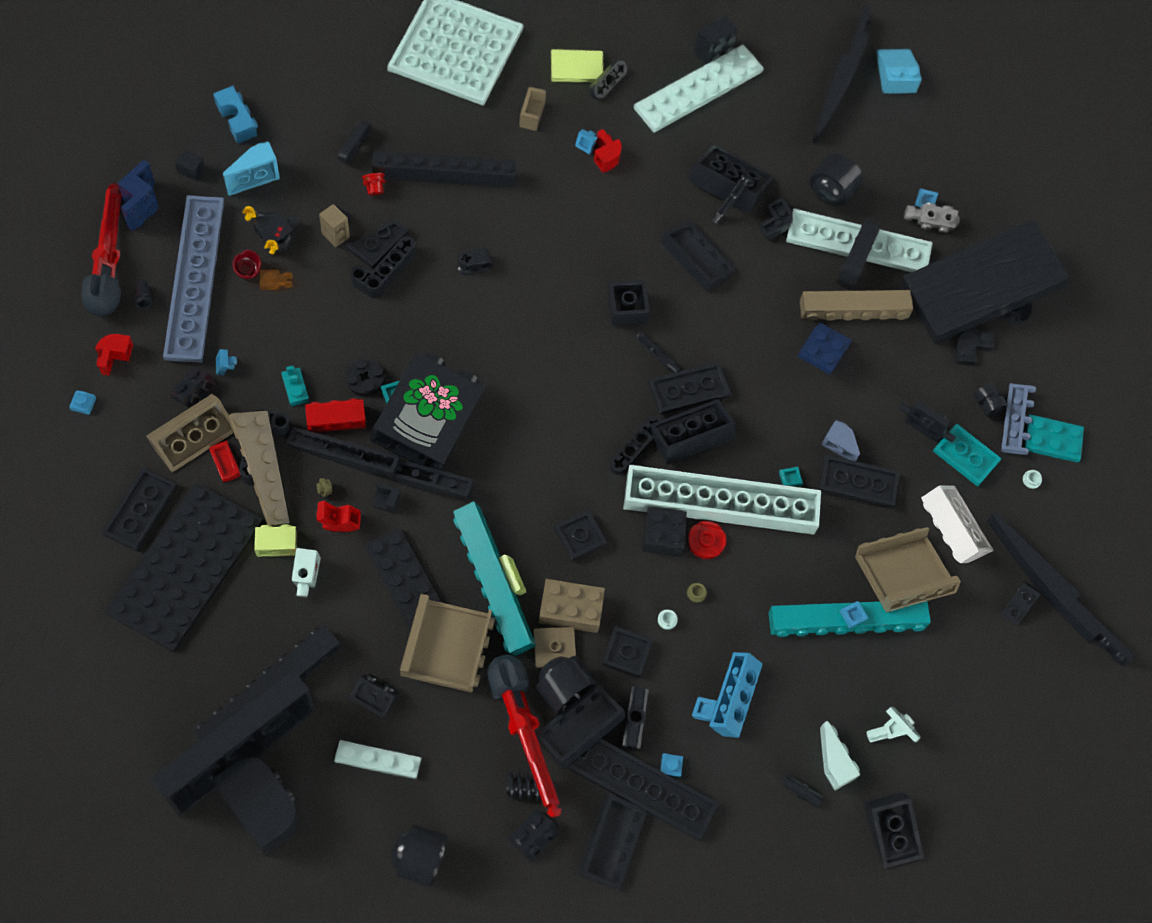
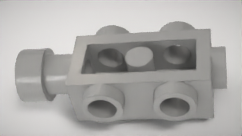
M933 203L923 204L920 209L907 205L904 219L918 220V225H922V229L931 230L934 227L939 228V232L949 233V231L958 227L960 217L957 216L958 211L953 210V207L943 206L941 208L936 207V204ZM928 212L933 213V217H929ZM945 216H950L951 219L946 220Z

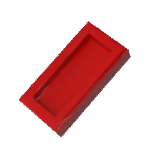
M227 441L209 447L223 483L241 476Z

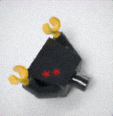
M246 206L242 212L246 214L244 217L246 221L253 219L254 231L271 256L277 252H285L289 249L295 239L293 228L300 225L296 216L286 220L281 212L255 211L251 206Z

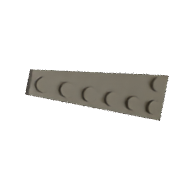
M268 412L231 413L229 420L235 437L241 445L242 456H245L248 464L247 469L249 475H252L255 484L254 489L259 497L267 524L272 527L289 524Z

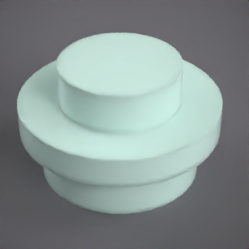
M1029 470L1023 475V482L1027 487L1034 489L1041 485L1042 476L1036 470Z
M672 610L660 612L658 624L662 628L672 629L676 626L678 618L675 612Z

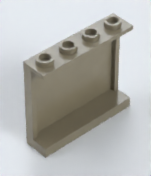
M928 527L918 528L904 534L899 533L893 537L881 538L878 541L866 542L858 546L855 558L886 613L954 594L958 590L961 581L958 576L951 577L927 537Z
M421 594L400 668L401 676L472 693L473 688L478 687L480 675L477 672L479 667L483 668L485 656L482 655L484 648H488L490 637L487 636L488 629L492 630L495 618L492 617V610H489L488 613L432 601L429 600L428 595Z

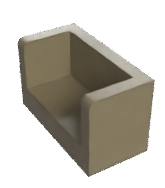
M529 87L520 114V127L537 131L545 105L546 91Z
M334 204L319 214L321 232L335 247H338L350 238L348 218Z

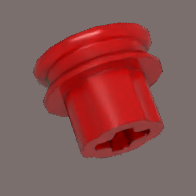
M372 173L361 177L364 180L362 184L367 186L368 195L383 194L382 184L386 182L383 179L385 174Z

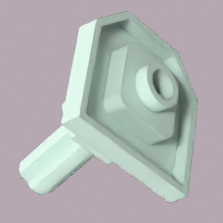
M894 706L886 711L892 718L884 726L867 731L870 742L885 738L891 739L907 734L915 742L921 738L913 726L915 723L907 713L905 715L899 713Z

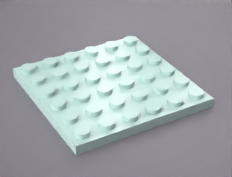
M424 0L388 65V71L484 106L523 30V24L457 0Z

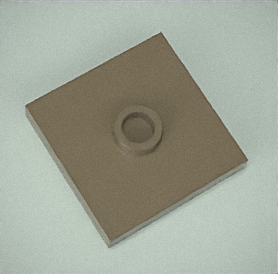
M574 627L534 629L536 669H542L550 660L559 656L568 658L576 656Z

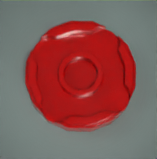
M711 521L699 522L691 528L688 535V546L691 552L702 559L718 557L726 545L725 532H723L718 524Z

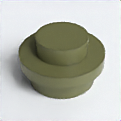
M320 478L319 483L316 485L317 492L322 497H327L332 494L331 482L329 479Z
M693 583L687 590V596L691 601L699 603L706 598L707 590L702 584Z

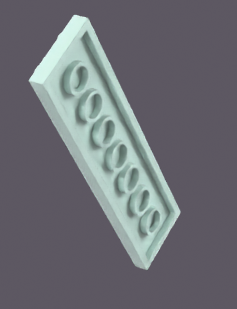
M741 45L634 104V109L655 133L762 73L763 67L748 49Z
M794 209L792 212L793 223L789 228L786 242L848 257L862 225ZM879 230L866 261L913 272L928 265L932 242Z

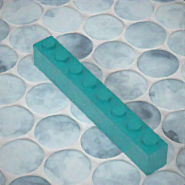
M472 502L453 511L455 526L462 533L460 536L461 541L469 550V553H467L468 559L475 565L476 570H474V574L483 585V588H481L482 594L485 599L488 598L490 605L488 609L492 610V616H495L497 620L495 624L496 629L500 635H503L505 640L502 642L505 651L517 656L536 647L516 594L513 593L500 562L499 552L480 506Z
M927 601L887 613L880 602H859L868 619L850 629L840 614V610L853 603L772 606L768 612L771 635H777L778 637H786L789 634L806 636L808 633L826 635L828 632L842 635L851 631H855L856 634L866 633L867 631L882 633L886 630L902 632L906 629L922 631L925 630L931 621Z

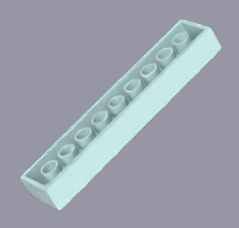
M629 465L623 509L647 512L648 507L687 512L686 518L815 534L819 527L821 490Z

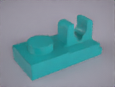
M294 365L286 367L287 371H283L281 374L290 406L309 402L300 367L295 369Z

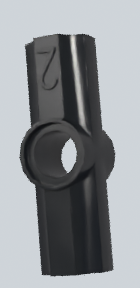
M640 686L631 687L622 748L632 751L640 750L649 689ZM638 715L641 721L634 722L630 716Z

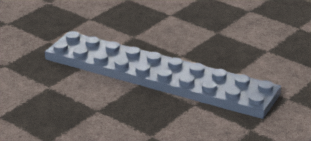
M187 196L163 354L164 361L203 362L224 198Z

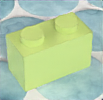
M285 524L281 525V527H272L271 525L255 527V552L257 557L295 556L297 548L296 526L293 527L292 525Z

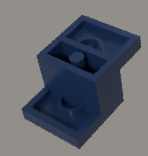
M145 160L141 161L118 182L125 203L121 209L127 226L132 231L140 227L159 208L153 190L155 185L150 164Z
M820 323L812 331L798 357L831 374L852 340Z

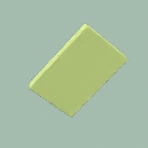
M551 50V81L593 83L603 73V51Z

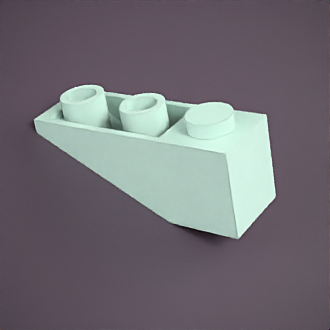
M826 721L820 727L824 773L834 790H837L860 775L859 767L855 761L850 759L848 749L838 739L835 727Z

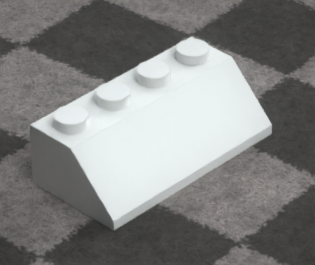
M938 486L921 498L924 502L925 510L932 515L934 525L941 530L943 540L947 545H950L953 557L958 562L969 563L994 551L955 486Z

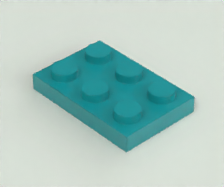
M1029 414L1028 417L1032 418V423H1026L1025 433L1030 434V439L1024 440V448H1027L1029 452L1077 463L1081 460L1084 427Z
M956 424L949 431L957 436L953 443L943 438L933 452L978 487L1002 458Z

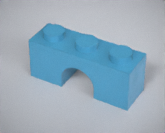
M231 86L213 93L215 104L222 117L236 115L234 118L229 119L228 123L237 144L257 136V122L254 118L250 117L248 106L243 105V98L239 91L236 92L234 87Z

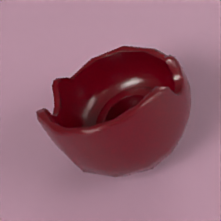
M244 250V252L235 256L232 266L234 273L239 278L252 279L259 274L262 263L260 256L255 251Z

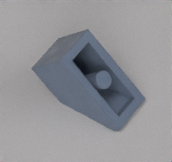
M836 420L827 433L822 446L845 459L856 461L860 452L853 430L847 424Z

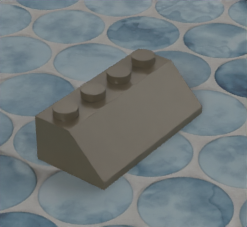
M211 394L146 437L169 470L174 472L208 450L209 447L216 445L233 434L234 431L229 415L221 401Z

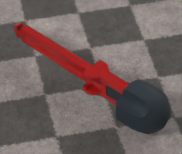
M114 182L106 190L99 244L92 252V259L94 260L92 275L83 280L81 292L83 306L91 314L97 316L111 314L120 302L121 288L118 285L119 281L115 279V270L120 257V251L116 249L122 194L119 193V185Z
M512 655L497 657L490 663L487 669L488 684L494 699L504 701L510 717L508 726L510 734H519L543 805L548 808L549 811L547 813L551 817H558L561 809L557 806L560 803L534 729L540 726L538 718L531 714L524 694L529 689V678L525 667L520 660Z

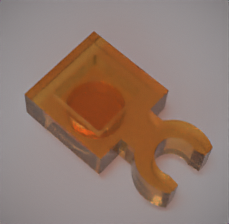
M260 270V289L279 290V285L290 288L292 287V281H286V279H292L293 275L291 272H285L280 275L279 270Z

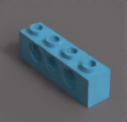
M733 652L709 725L725 737L739 738L760 674L762 663L750 653Z

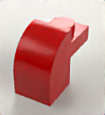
M602 129L597 132L596 143L600 148L595 150L594 162L605 173L618 164L621 154V142L619 139L613 141L612 137Z
M111 334L103 337L95 347L98 353L97 367H99L102 375H110L114 359L130 360L134 345L130 336Z
M326 501L318 502L317 521L323 524V529L334 532H349L360 529V510L351 505L335 507Z

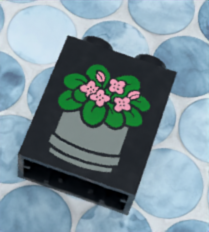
M416 352L374 425L370 441L412 463L442 471L474 412L485 387L479 385V379L470 372L460 371L458 374L446 368L445 361L439 356L432 353H426L423 356Z

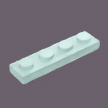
M340 740L335 762L417 779L421 757Z

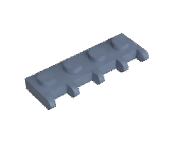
M1010 383L1001 452L1028 454L1029 450L1027 448H1021L1022 439H1030V434L1023 433L1024 423H1032V418L1025 416L1026 407L1034 406L1033 401L1027 400L1028 392L1034 393L1036 387Z

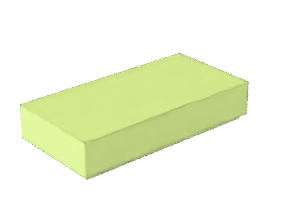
M507 555L499 557L513 593L520 596L525 594L526 589L513 558Z

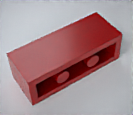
M352 398L348 401L332 400L328 403L312 402L305 405L307 428L310 432L319 433L366 428L363 399Z

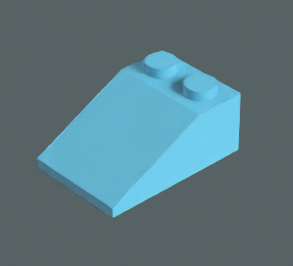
M910 49L877 50L876 54L883 93H916L921 82L919 66Z
M269 141L251 147L223 172L228 196L280 179L277 160Z

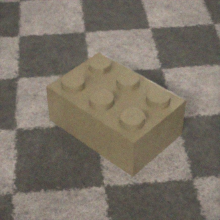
M546 579L539 624L555 627H574V630L598 633L605 588Z

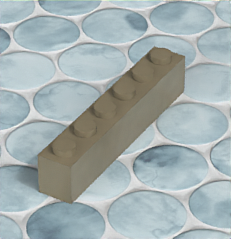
M910 290L803 291L800 298L802 319H808L809 321L817 319L831 321L835 319L869 320L877 318L881 320L889 318L903 320L909 318L913 310Z

